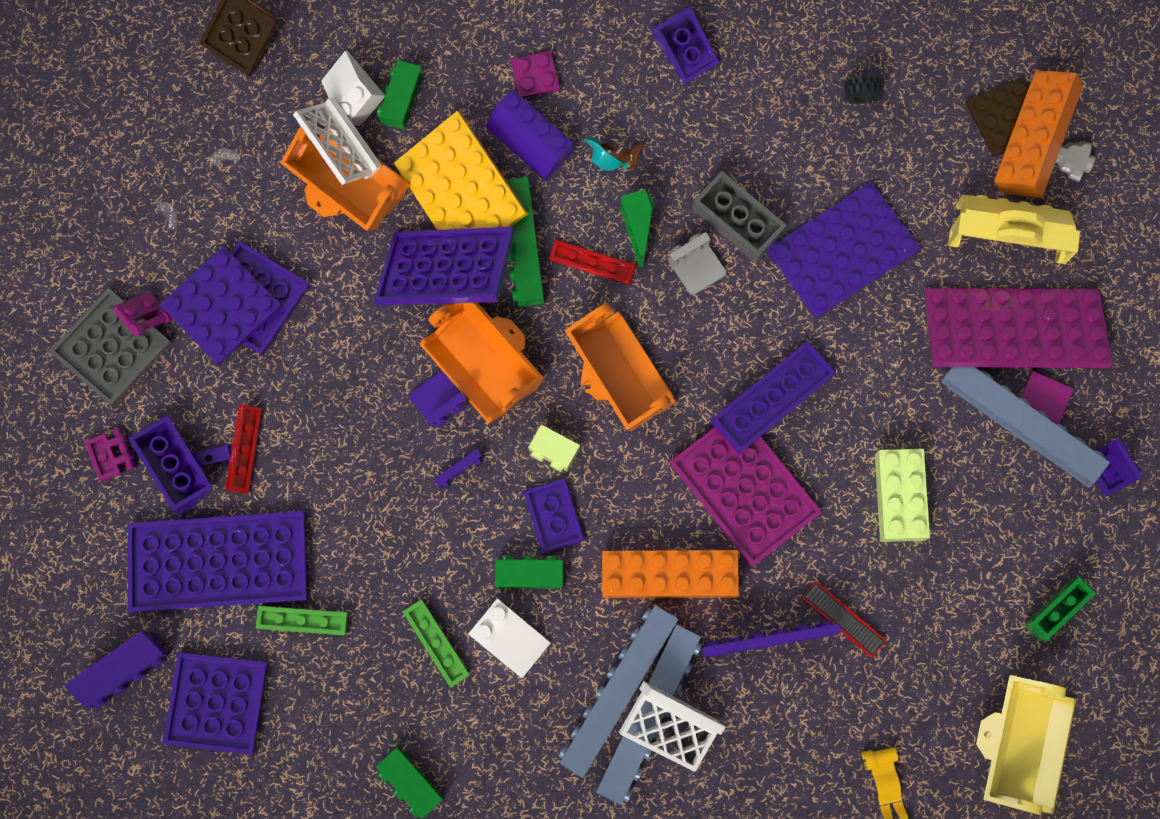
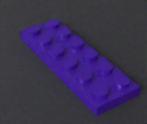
M807 341L713 417L710 422L734 450L741 454L835 376L836 372Z
M832 620L816 624L817 628H811L810 624L794 628V632H788V628L775 630L771 636H766L765 632L756 633L749 636L750 639L743 640V636L729 638L727 640L728 643L721 644L720 640L706 642L705 647L701 649L702 658L834 636L842 633L840 624H833Z

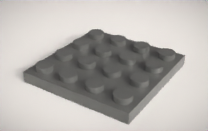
M108 288L49 352L104 401L114 407L172 343L154 327L145 330L139 336H134L113 311L115 305L124 301ZM142 319V320H140V321H138V322L141 323V322H144V321H146V320H145V319Z

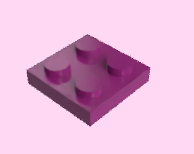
M551 51L510 60L517 91L523 99L560 91Z

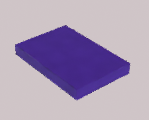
M566 478L523 491L542 554L585 541Z

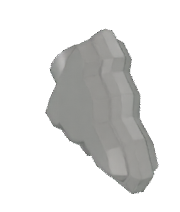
M1080 141L1078 144L1069 142L1061 146L1055 163L1058 164L1061 171L1068 174V178L1080 182L1083 173L1091 171L1095 162V156L1090 155L1091 143Z

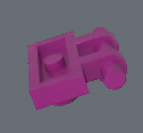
M121 428L113 430L115 438L109 440L106 433H103L85 441L100 482L121 475L120 465L125 464L128 471L136 468L133 461L135 460L134 454L130 452L127 445L129 441ZM119 446L122 455L116 458L113 448Z

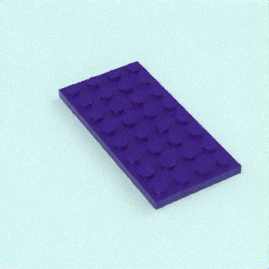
M304 511L127 523L129 613L308 600L306 515Z

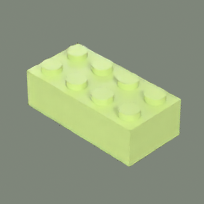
M924 449L879 450L875 454L880 542L925 541L929 539Z

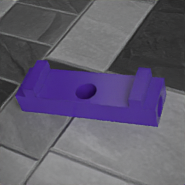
M225 444L221 447L191 454L199 467L230 461L232 444ZM209 456L213 457L211 462H207Z
M478 449L474 450L435 478L434 481L439 488L444 486L448 489L450 487L448 483L475 463L480 466L482 464L480 461L483 458Z

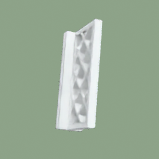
M334 97L328 98L325 103L297 110L293 114L342 185L361 178L369 179L382 167ZM304 116L312 119V123L306 121ZM317 122L324 125L325 130L318 127ZM316 133L323 136L324 141L319 139ZM329 140L337 143V147L329 144ZM328 151L337 154L336 158L332 157ZM342 157L350 161L349 165L341 161ZM341 168L348 171L349 176L346 177Z
M644 681L640 687L642 692L619 733L695 772L717 733L721 735L725 726L716 718ZM645 700L652 703L653 711L642 714L641 707ZM667 711L670 712L672 720L661 724L659 714ZM655 716L657 726L645 729L643 720ZM640 721L642 731L634 734L628 732L631 724ZM684 721L689 722L690 730L679 733L677 724ZM673 726L675 735L664 739L662 729ZM704 730L709 733L704 741L697 743L696 733ZM658 731L660 741L649 743L647 735ZM692 735L693 745L683 748L681 739ZM677 740L679 750L671 753L667 752L666 744ZM695 750L696 756L693 762H687L684 753Z

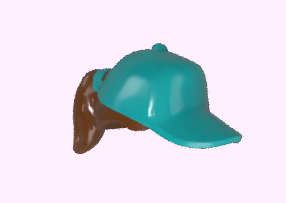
M587 136L584 139L593 149L592 163L598 166L601 171H613L619 167L627 170L632 169L638 161L641 150L644 148V144H638L629 150L620 146L612 147L605 142L600 143L592 136Z

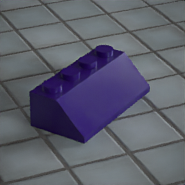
M513 89L497 104L485 125L493 135L544 180L574 152V143Z
M168 415L128 438L176 516L196 506L213 489Z
M140 631L64 686L86 708L100 709L109 702L107 699L113 694L118 696L128 689L126 685L130 682H138L147 675L145 673L152 667L156 669L165 663L164 658L169 656L155 633Z

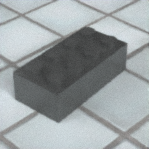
M723 171L693 201L692 210L755 264L781 238L787 227L785 223Z

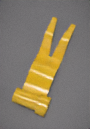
M895 747L875 752L872 750L862 752L863 760H866L864 762L866 770H872L878 791L879 805H884L880 806L883 818L893 819L890 804H888L893 803L899 818L909 819L901 801V787L894 766V762L898 761Z

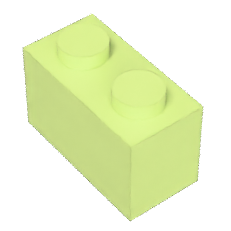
M541 425L528 448L532 452L531 456L541 462L545 459L551 462L550 466L555 470L562 472L564 469L568 472L580 450V445Z

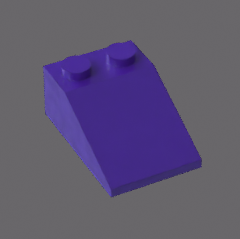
M691 7L683 8L650 28L656 43L684 84L720 63Z

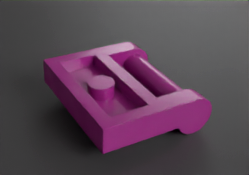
M151 291L117 304L113 310L134 336H139L145 330L163 322L169 323L173 321V318L160 306L161 303ZM154 314H157V315H158V316H155V317H153V318H151V319H148V320H146V321H144V322H141V323L138 322V321H140V320H142V319H145V318H147V317H149V316H152V315H154Z

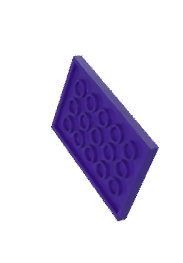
M869 182L772 245L767 253L813 317L817 319L919 252L921 248L872 182Z
M513 226L394 232L374 298L377 305L499 302L515 236Z

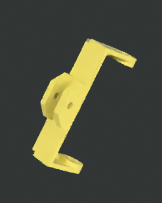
M962 194L958 200L957 209H960L961 213L950 229L948 246L958 248L961 236L963 235L1056 250L1055 263L1066 264L1078 252L1080 231L1076 230V225L1070 211L1054 209L1049 205L1034 206L1029 202L1015 203L1004 198L997 200L989 199L985 195L969 196Z
M1010 675L1002 714L994 712L982 720L976 744L983 756L992 761L984 800L1041 815L1042 811L1050 814L1054 813L1076 699L1065 697L1066 688Z

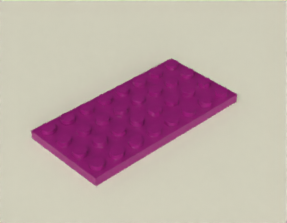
M925 289L932 367L1110 368L1113 364L1099 289Z

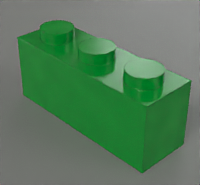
M397 60L396 66L392 67L389 86L386 85L383 104H380L377 110V116L381 124L402 130L406 129L424 75L421 66Z
M501 556V560H495V587L563 589V560H559L558 556H545V560H536V556H523V560H514V556Z
M1080 577L1071 579L1024 626L1039 642L1047 641L1095 593Z
M396 747L376 766L379 770L378 776L383 782H390L394 787L392 791L399 800L405 799L410 805L408 810L415 818H425L445 799L400 747Z

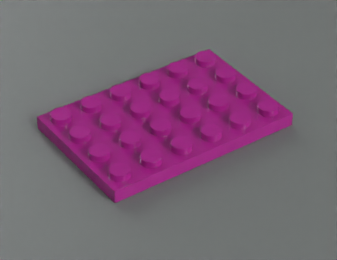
M714 427L669 462L751 567L759 563L822 513L761 437L741 454H738Z

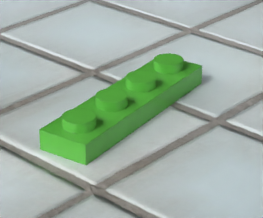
M422 599L403 611V614L450 688L470 676Z
M258 606L256 629L346 636L349 613Z

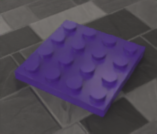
M238 241L230 254L282 305L278 312L243 343L263 356L311 285L241 241Z
M224 247L217 251L160 304L217 365H221L282 308V305Z
M178 652L163 744L254 755L268 663Z

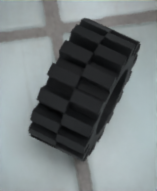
M861 74L859 77L853 76L852 79H847L844 82L846 102H849V104H865L878 101V99L884 96L882 78L879 75L876 76V74L871 76L870 74L865 76Z

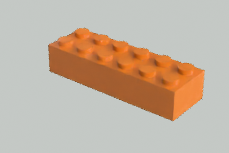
M1035 71L994 180L1001 193L1034 198L1043 197L1083 89L1077 73Z
M738 550L602 551L603 598H737L739 596Z

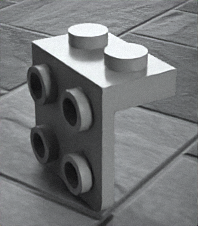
M706 232L702 235H694L688 240L689 243L684 246H676L670 251L671 254H669V264L690 295L699 293L726 275V270L709 246L710 238Z

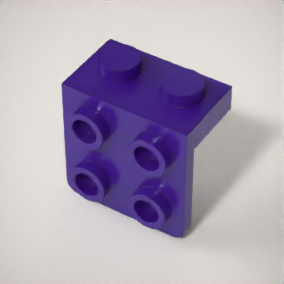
M443 371L434 375L409 395L410 400L433 430L444 426L450 417L455 414L458 415L468 405L462 392H459Z
M1119 439L1096 450L1105 455L1106 460L1110 462L1096 481L1104 497L1142 478L1140 467L1136 462L1132 461L1127 446Z

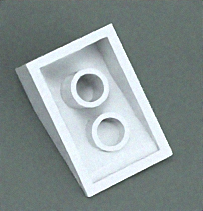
M348 51L342 54L321 80L328 97L336 99L354 126H360L364 123L385 97L384 93Z
M496 599L469 632L472 638L521 678L525 676L550 645L548 640L498 599Z

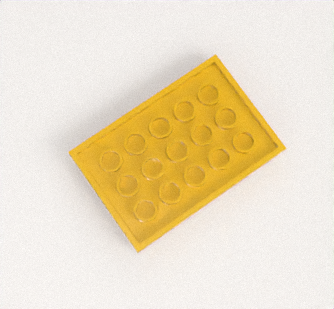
M456 111L394 162L402 177L411 184L409 186L437 230L511 227L528 214L459 111Z

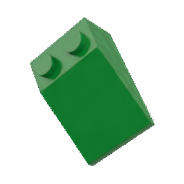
M646 189L621 196L620 210L639 268L644 267L651 217L654 215L653 208L655 207L651 195H647Z

